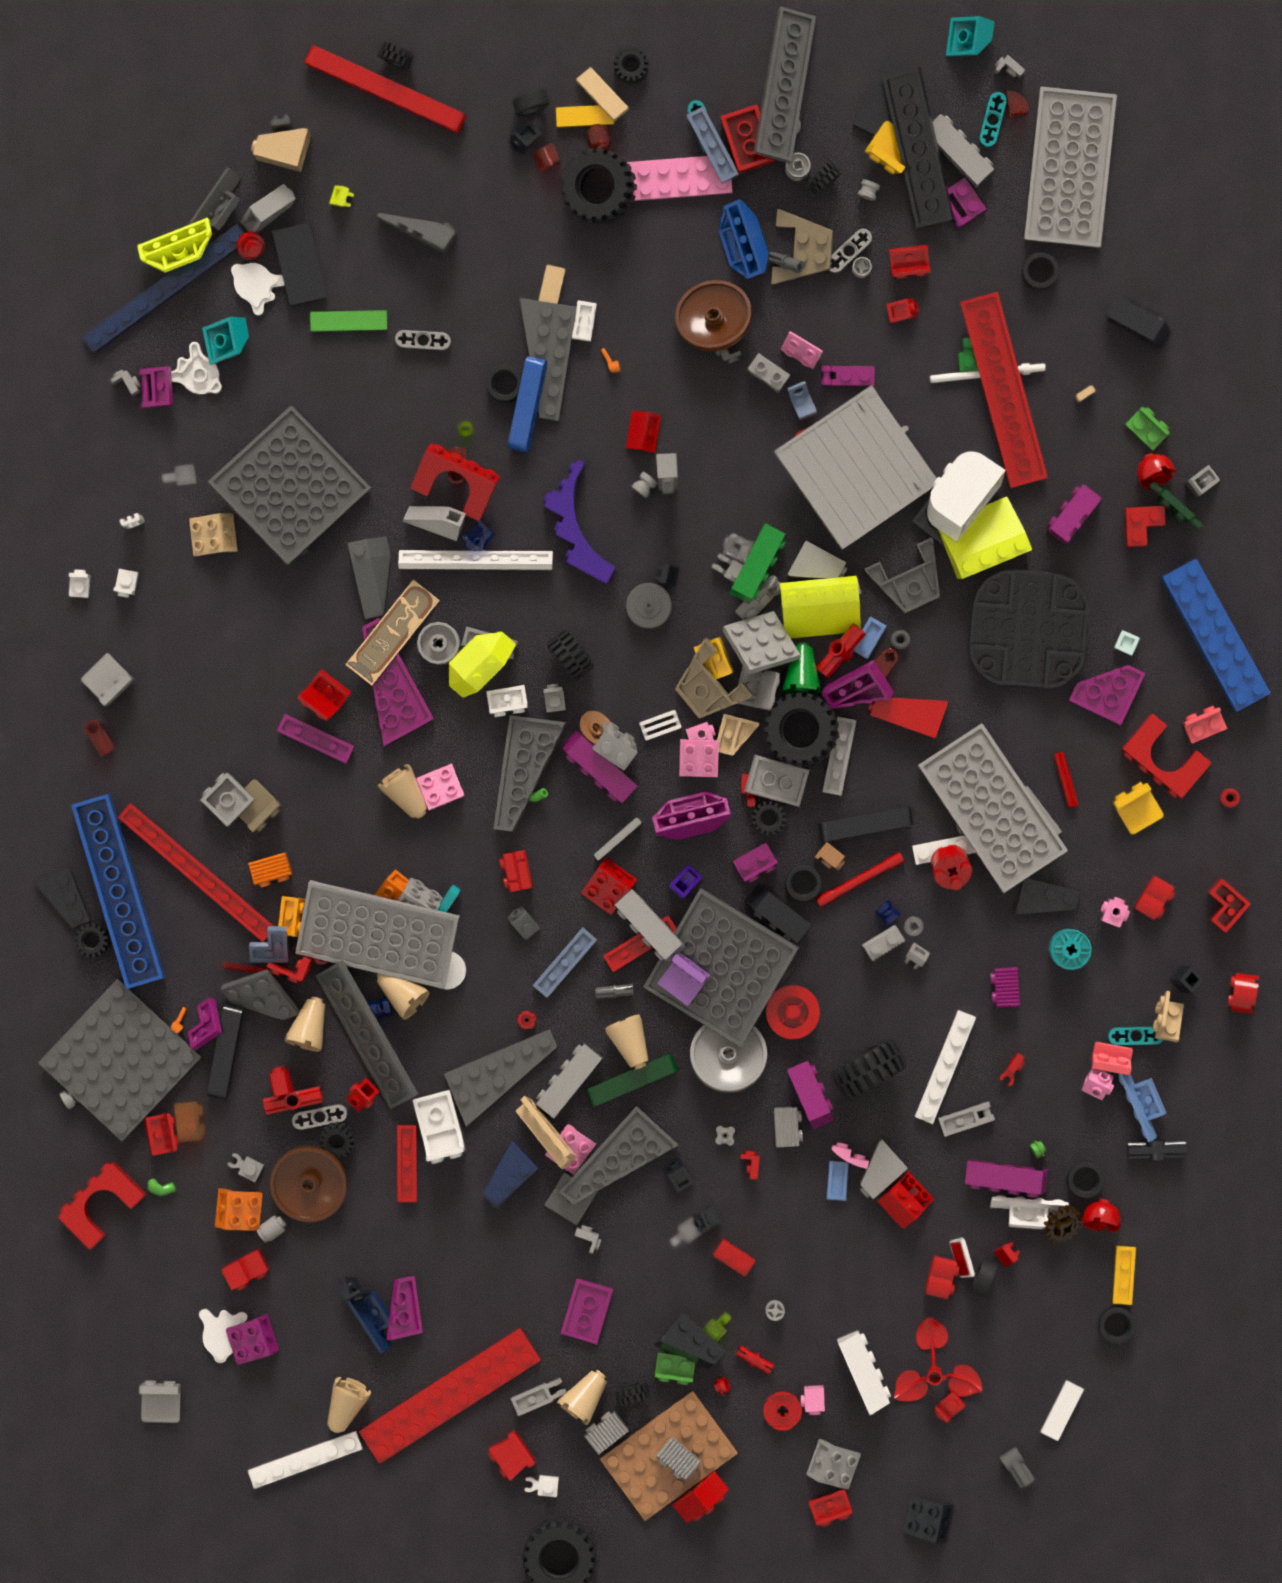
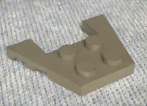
M777 209L776 227L796 228L793 258L803 261L804 267L800 273L787 268L773 267L771 284L777 285L781 282L831 270L834 231Z
M708 638L702 641V645L695 653L691 664L675 688L698 718L755 696L744 682L728 694L707 669L704 663L718 652Z

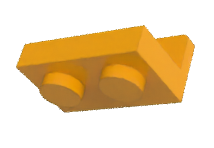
M282 896L278 926H287L288 936H299L305 899Z

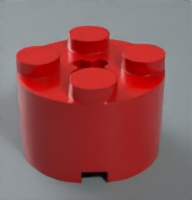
M957 845L940 847L931 857V869L936 882L941 887L959 890L969 881L972 867L963 848Z
M1236 973V976H1232L1230 988H1234L1233 995H1229L1228 1007H1231V1011L1254 1014L1255 1010H1251V1006L1256 1005L1258 984L1255 983V980H1259V976Z

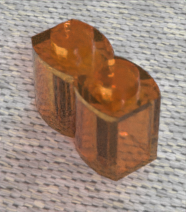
M198 1100L175 1103L178 1142L202 1140L203 1135H206L205 1124H201L200 1116H203V1105H199Z

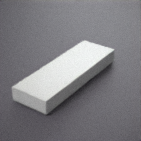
M1066 1380L1040 1432L1058 1441L1084 1389Z

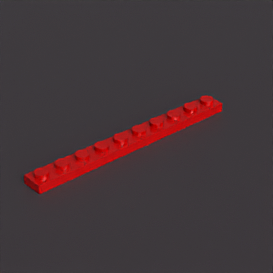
M132 803L118 816L122 822L258 939L264 942L268 938L267 928L268 926H274Z

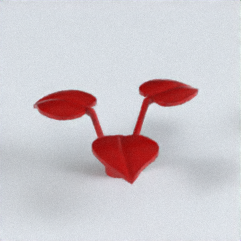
M932 1317L923 1320L916 1333L918 1346L923 1350L931 1348L932 1367L929 1368L927 1377L922 1378L914 1370L902 1372L896 1381L894 1399L919 1400L928 1391V1385L924 1380L931 1385H939L942 1380H946L948 1377H951L948 1381L950 1391L954 1390L958 1396L964 1397L982 1392L981 1379L972 1367L964 1364L957 1365L954 1368L953 1374L943 1375L941 1368L936 1366L934 1348H942L946 1344L948 1332L940 1322Z

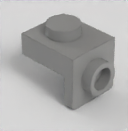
M120 370L114 373L113 378L110 379L114 385L124 380L133 396L140 393L138 389L141 386L136 376L132 377L127 370Z
M582 1225V1227L577 1226L574 1236L592 1241L589 1253L593 1254L594 1250L598 1251L601 1239H598L599 1234L592 1232L593 1228L585 1225Z

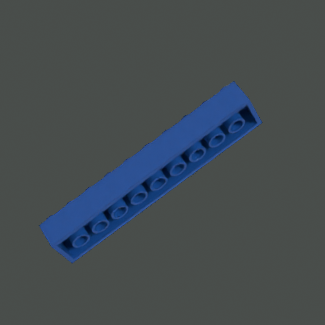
M111 794L72 804L71 807L126 989L165 978V972Z

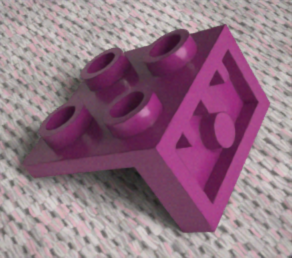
M767 843L760 845L733 861L743 881L748 880L749 883L760 878L759 873L765 871L767 874L776 869L775 864L778 863Z
M268 1314L226 1328L237 1365L267 1357L279 1351Z

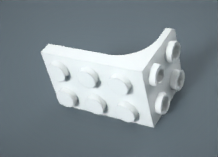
M450 1090L413 1099L426 1150V1161H431L434 1164L442 1162L444 1157L450 1156V1159L460 1157L466 1148Z

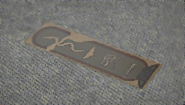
M413 580L346 663V666L370 685H373L440 600Z

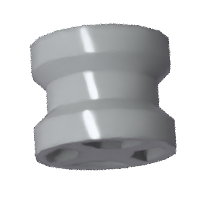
M862 180V188L858 191L857 195L864 199L875 201V194L879 190L880 185L868 180Z
M772 1300L766 1305V1315L770 1320L778 1321L782 1319L785 1309L780 1301Z

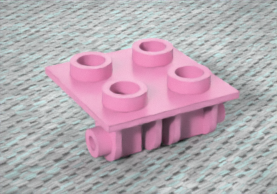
M791 331L788 333L780 349L787 356L797 359L802 365L812 369L823 352Z
M680 739L679 776L718 777L719 740Z
M452 764L417 778L428 810H434L436 807L446 805V803H451V801L464 796L463 789L460 786Z
M567 1124L560 1135L577 1157L564 1169L574 1175L596 1143L581 1134L572 1125ZM547 1152L545 1156L554 1161L551 1155Z

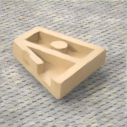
M724 714L717 738L719 740V752L733 756L756 730L759 723Z

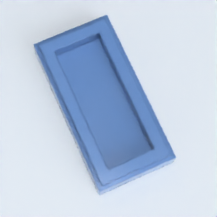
M869 617L862 629L866 635L853 651L868 659L884 632L886 625Z
M829 1161L826 1199L846 1201L849 1162Z

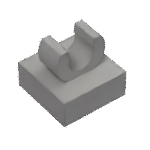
M913 943L906 955L905 963L912 960L916 963L914 969H917L919 966L922 967L930 953L916 943Z

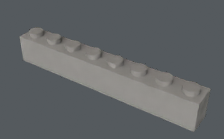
M676 453L656 454L659 491H663V494L674 493V490H678Z

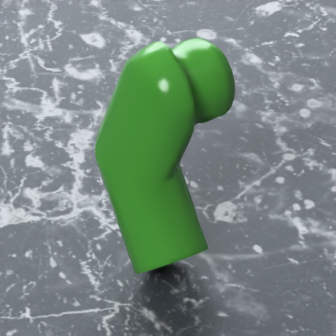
M542 788L532 793L529 801L538 802L548 796L547 790Z
M151 1179L147 1183L149 1192L158 1196H164L176 1191L173 1182L162 1186L158 1184L156 1179Z

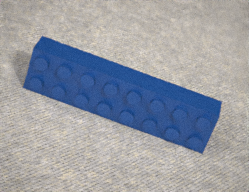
M1194 559L1161 577L1160 579L1232 710L1238 712L1269 695L1271 692L1198 560Z

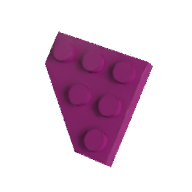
M1127 665L1076 683L1068 701L1121 725L1146 673Z

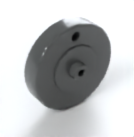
M640 584L632 589L627 597V615L638 627L644 629L657 628L663 625L671 614V598L668 592L658 584Z

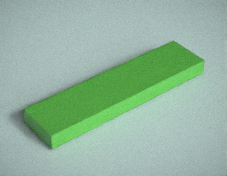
M387 310L310 312L311 332L388 330Z

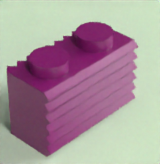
M994 968V973H990L991 984H994L995 992H991L992 1004L996 1003V1007L1020 1006L1018 968Z

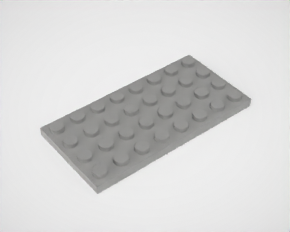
M1040 87L1024 240L1101 248L1117 94Z
M982 723L918 765L1003 894L1068 851Z
M310 880L295 954L333 963L343 960L346 966L445 989L460 916Z

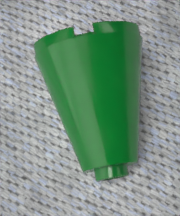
M797 643L795 647L800 653V657L798 660L789 662L782 692L786 691V695L812 693V695L817 696L820 694L821 689L813 648L808 643Z

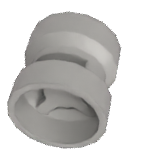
M865 257L857 258L852 266V272L858 278L867 277L872 269L870 260Z
M643 471L640 475L641 480L634 482L631 487L647 498L650 494V487L655 488L658 482Z
M67 1090L60 1093L68 1109H71L79 1102Z

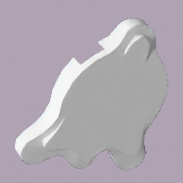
M257 263L235 264L231 269V273L234 276L235 290L243 299L251 304L253 312L257 316L263 314L264 305L267 302L275 299L272 289L284 286L282 275L271 274L265 267Z
M192 342L189 345L190 358L180 357L177 361V369L171 371L172 383H181L186 389L195 394L219 393L222 390V385L219 379L218 367L216 364H209V359L203 355L199 343Z
M203 1309L199 1312V1317L204 1324V1346L213 1355L216 1362L223 1363L233 1353L226 1328L244 1323L248 1316L245 1312L232 1315L228 1311L222 1310L219 1317L216 1318L208 1309Z

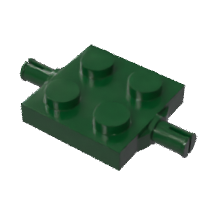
M1155 481L1149 486L1157 493L1158 504L1165 506V510H1171L1174 513L1172 516L1178 522L1191 523L1197 530L1202 527L1203 524L1195 518V514L1168 490L1160 487Z

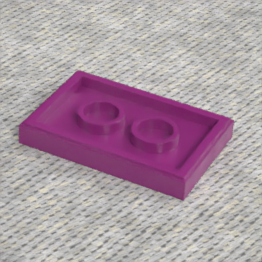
M577 1278L560 1334L597 1345L613 1288Z

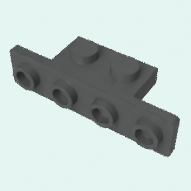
M226 168L188 225L208 218L210 225L220 230L241 200L232 193L241 177L230 168Z

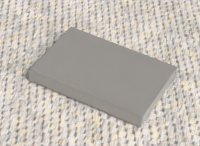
M754 755L744 792L800 807L809 770Z

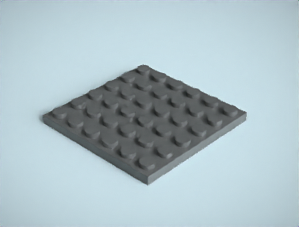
M292 405L208 481V484L287 566L371 489Z
M701 888L674 934L686 946L680 953L711 976L691 1004L687 1006L658 984L673 962L669 963L665 959L663 961L659 959L644 988L742 1047L798 952L799 947Z
M117 979L38 1063L115 1136L123 1141L201 1059V1056L194 1049H191L159 1016L130 989H126L125 985Z

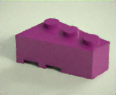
M1084 484L1081 487L1077 485L1070 494L1073 496L1070 502L1065 501L1059 508V511H1061L1057 518L1053 516L1047 524L1049 526L1047 532L1064 545L1071 540L1074 533L1081 527L1082 523L1102 499Z
M874 660L827 684L822 691V695L831 709L854 706L859 703L867 704L878 700H890L894 693Z
M806 1061L788 1069V1074L813 1130L834 1121L831 1110L834 1109L830 1100H825L823 1093H826L822 1082L818 1083L815 1078L818 1076L815 1066H810L809 1062Z

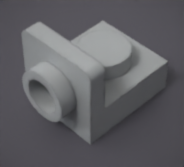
M1009 55L1005 59L1001 57L994 65L997 67L995 69L996 74L1006 67V72L1013 78L1016 76L1019 79L1025 72V69Z
M558 684L547 685V689H543L547 713L566 710L563 687H559Z

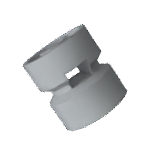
M793 153L792 162L785 165L787 176L793 181L804 180L810 172L809 158L803 153Z

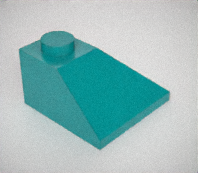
M981 16L951 18L946 56L978 55L992 41L995 21Z
M228 317L202 328L209 364H216L241 353L249 337L245 318Z

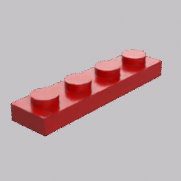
M666 916L662 921L675 933L677 928L670 917ZM639 933L603 957L611 970L616 972L654 947H648L642 940L644 936Z
M397 1125L398 1202H417V1125Z

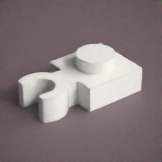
M540 1475L539 1480H535V1478L528 1476L526 1481H531L533 1486L525 1487V1491L532 1492L538 1490L539 1496L557 1497L559 1477Z

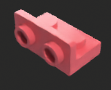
M1213 705L1204 709V714L1197 716L1194 713L1185 717L1186 721L1182 722L1191 744L1227 729L1220 713V707L1214 708Z
M1095 1042L1091 1058L1092 1069L1130 1075L1133 1049Z

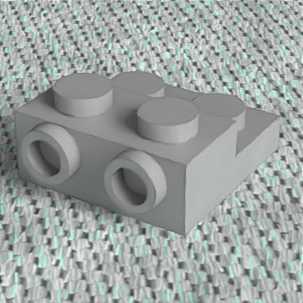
M222 773L215 780L216 784L212 788L208 787L202 793L203 797L200 800L229 827L255 799L230 773Z

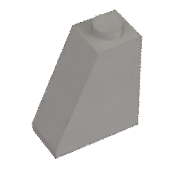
M285 184L281 185L248 208L241 220L242 225L248 232H260L292 206L296 199L293 191L287 188Z
M805 541L787 576L808 579L843 577L847 570L844 567L846 562Z
M882 1138L878 1141L868 1168L865 1170L860 1181L862 1186L860 1190L867 1198L871 1196L874 1199L908 1169Z

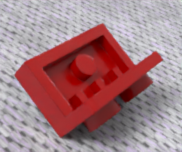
M927 245L889 249L892 277L901 279L906 278L907 275L924 276L926 273L931 272Z
M170 1113L144 1118L151 1156L177 1151L179 1141L178 1137L174 1135V1117H171Z
M845 1489L808 1501L816 1526L821 1525V1527L830 1525L832 1520L838 1518L839 1520H845L850 1517L849 1514L853 1513Z

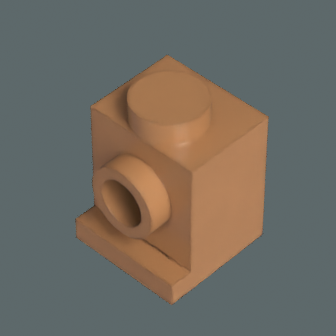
M827 842L815 855L816 859L823 858L821 862L829 869L833 866L839 870L845 863L843 860L845 856Z

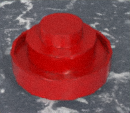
M256 232L244 233L239 237L236 244L238 253L247 260L259 257L265 247L264 240Z

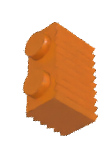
M287 852L248 863L254 885L259 884L260 888L271 885L270 881L278 879V883L289 880V875H293Z

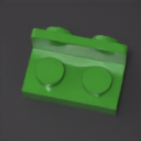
M1142 406L1125 426L1153 451L1170 434L1168 431L1169 427L1163 421L1158 422L1154 418L1155 413L1148 407L1145 409Z
M658 1352L655 1377H658L659 1381L669 1382L670 1379L677 1380V1383L682 1385H688L689 1382H693L694 1362L677 1354Z

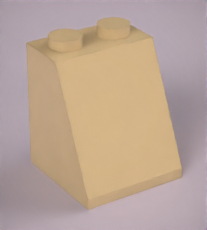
M302 128L258 135L257 140H254L252 143L251 151H253V155L258 161L301 172L311 134L308 129Z

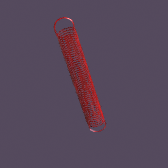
M233 963V965H223V968L220 969H236L249 965ZM251 966L255 968L239 969L236 971L259 972L267 970L268 968Z

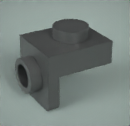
M727 349L715 351L717 357L721 355L723 363L728 362V364L739 361L738 357L742 356L741 351L730 355Z
M522 906L513 910L508 917L510 923L525 940L540 929V926Z

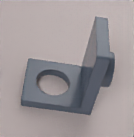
M805 381L787 388L799 420L817 414ZM803 388L800 393L794 394L796 389Z

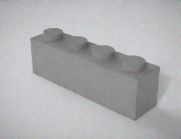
M940 114L933 121L938 148L977 188L993 172V163L987 157L983 158L979 154L980 150L974 143L970 145L966 140L967 136L960 129L957 131L952 126L954 123L947 115L944 117Z
M631 889L615 904L619 909L617 913L624 920L627 918L631 922L629 926L635 933L640 932L644 936L642 940L648 947L653 946L656 949L655 955L661 961L665 959L670 963L673 957L686 947L634 890Z
M585 1043L583 1046L578 1045L572 1052L575 1056L571 1061L566 1060L562 1064L560 1069L563 1071L558 1076L554 1074L548 1082L550 1087L546 1091L542 1089L536 1097L538 1100L536 1105L552 1118H555L602 1059L599 1054Z

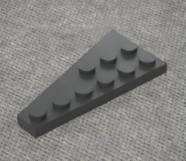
M520 298L529 357L547 360V370L538 409L539 417L559 421L577 307Z
M509 716L493 829L514 832L567 724L566 722Z
M550 1029L444 1073L466 1127L558 1047Z
M636 1106L561 1188L559 1193L574 1205L675 1148L678 1144Z

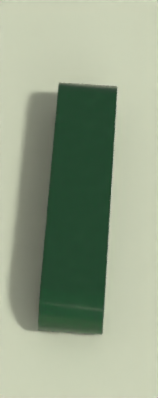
M668 1053L647 1062L646 1066L641 1069H630L585 1089L592 1107H595L670 1075L679 1069L672 1053Z

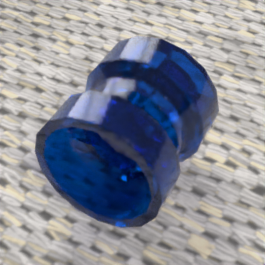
M889 899L874 911L877 916L883 918L886 926L901 915L897 909L892 907Z
M387 997L381 998L380 1001L374 1000L369 1002L370 1009L376 1019H380L383 1015H393Z

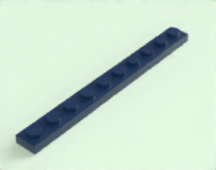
M237 224L206 246L201 259L174 269L84 335L82 338L93 353H96L235 251L237 240L243 235L241 229Z

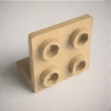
M218 513L189 519L194 556L238 551L233 513Z
M1166 991L1164 996H1160V1000L1156 1004L1155 1013H1158L1157 1020H1154L1153 1031H1155V1038L1178 1042L1184 1004L1170 1002V991Z

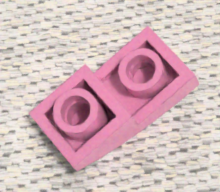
M837 1142V1145H832L831 1149L845 1161L865 1169L868 1168L869 1161L865 1159L864 1155L854 1154V1157L850 1156L852 1150L848 1148V1144Z

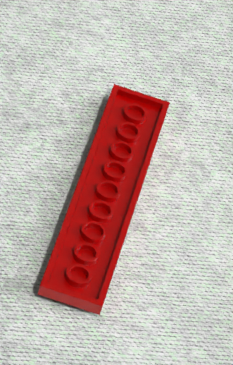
M998 292L960 302L1010 488L1048 478Z
M520 1327L359 1430V1433L380 1464L541 1361V1358Z

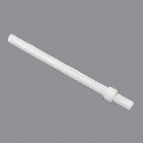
M1025 363L1018 366L1020 374L1030 375L1031 372L1045 371V363L1034 365ZM977 370L930 375V382L980 378V374Z

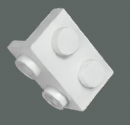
M525 685L486 691L489 712L494 714V717L505 716L507 711H513V714L525 712L524 709L528 708Z

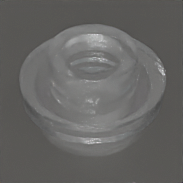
M910 917L905 921L904 929L911 936L919 935L923 930V922L918 917ZM913 922L917 924L915 930L910 928V924Z

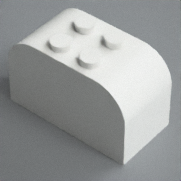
M977 452L963 453L956 458L953 464L949 463L943 471L945 474L942 478L938 477L933 483L932 487L934 488L930 493L931 496L927 508V516L930 523L956 542H958L1000 488L1005 473L1003 468Z

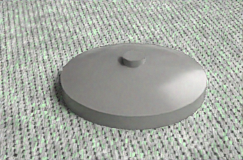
M703 1025L692 1040L690 1061L696 1076L706 1086L720 1092H738L753 1085L763 1073L767 1061V1047L762 1034L755 1026L743 1046L740 1047L706 1025Z

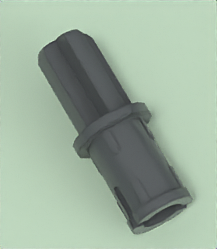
M769 252L767 260L780 265L782 269L787 268L797 273L803 270V261L794 259L788 254L781 255L776 252Z
M613 984V986L595 988V997L597 999L612 997L617 999V997L634 996L633 984L618 986Z

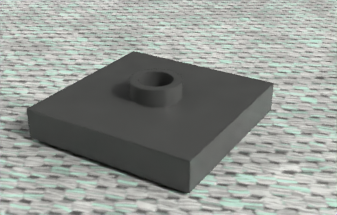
M564 1172L544 1205L577 1225L597 1192L572 1205L559 1193L561 1188L572 1177Z

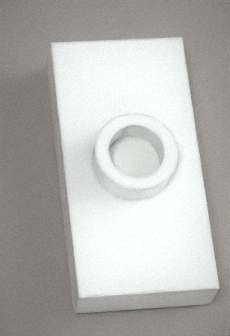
M578 300L572 339L591 342L597 303Z

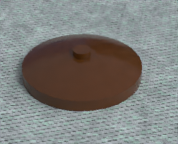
M722 280L702 282L689 289L680 299L675 312L676 326L680 336L690 346L703 351L724 350L739 342L749 330L752 321L751 304L745 292L733 283Z
M302 1146L288 1151L278 1160L271 1174L270 1190L276 1205L287 1216L302 1222H317L330 1217L341 1206L347 1192V1176L342 1164L333 1154L319 1147Z

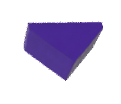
M688 864L668 887L681 899H684L700 881L702 876Z

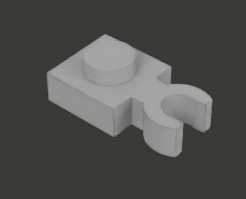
M233 1153L232 1156L237 1158V1163L229 1162L227 1165L231 1168H240L239 1175L256 1182L264 1164L248 1156L244 1161L239 1154Z

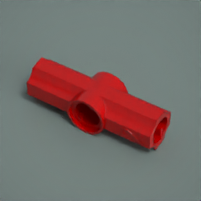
M853 623L839 640H834L830 644L828 654L816 666L817 669L830 678L842 662L849 661L852 658L853 649L864 638L866 633Z
M320 1086L293 1091L292 1093L276 1097L263 1098L266 1115L323 1102ZM294 1095L297 1097V1105L289 1104V1096Z

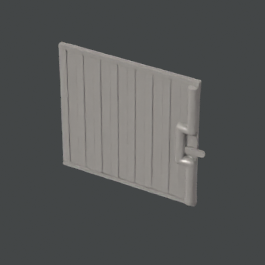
M872 385L774 451L842 550L932 489V485L937 479L905 434L909 427H900Z

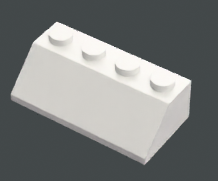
M857 1330L837 1339L869 1415L890 1403L888 1398L891 1397L888 1387H883L880 1381L884 1378L880 1369H875L873 1365L876 1360L872 1351L868 1352L865 1347L868 1342L864 1333L860 1334Z

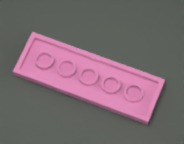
M707 156L627 162L632 167L631 171L635 173L636 177L634 183L637 184V190H634L633 193L636 196L634 201L732 194V180L722 184Z

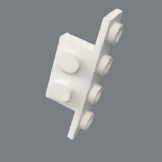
M997 1195L992 1197L990 1208L1009 1209V1227L1043 1229L1046 1227L1043 1223L1048 1221V1212H1052V1210L1058 1211L1059 1206L1064 1209L1065 1205L1069 1206V1203L1063 1200L1045 1201L1042 1198L1031 1200L1024 1197L1007 1198L1003 1195Z

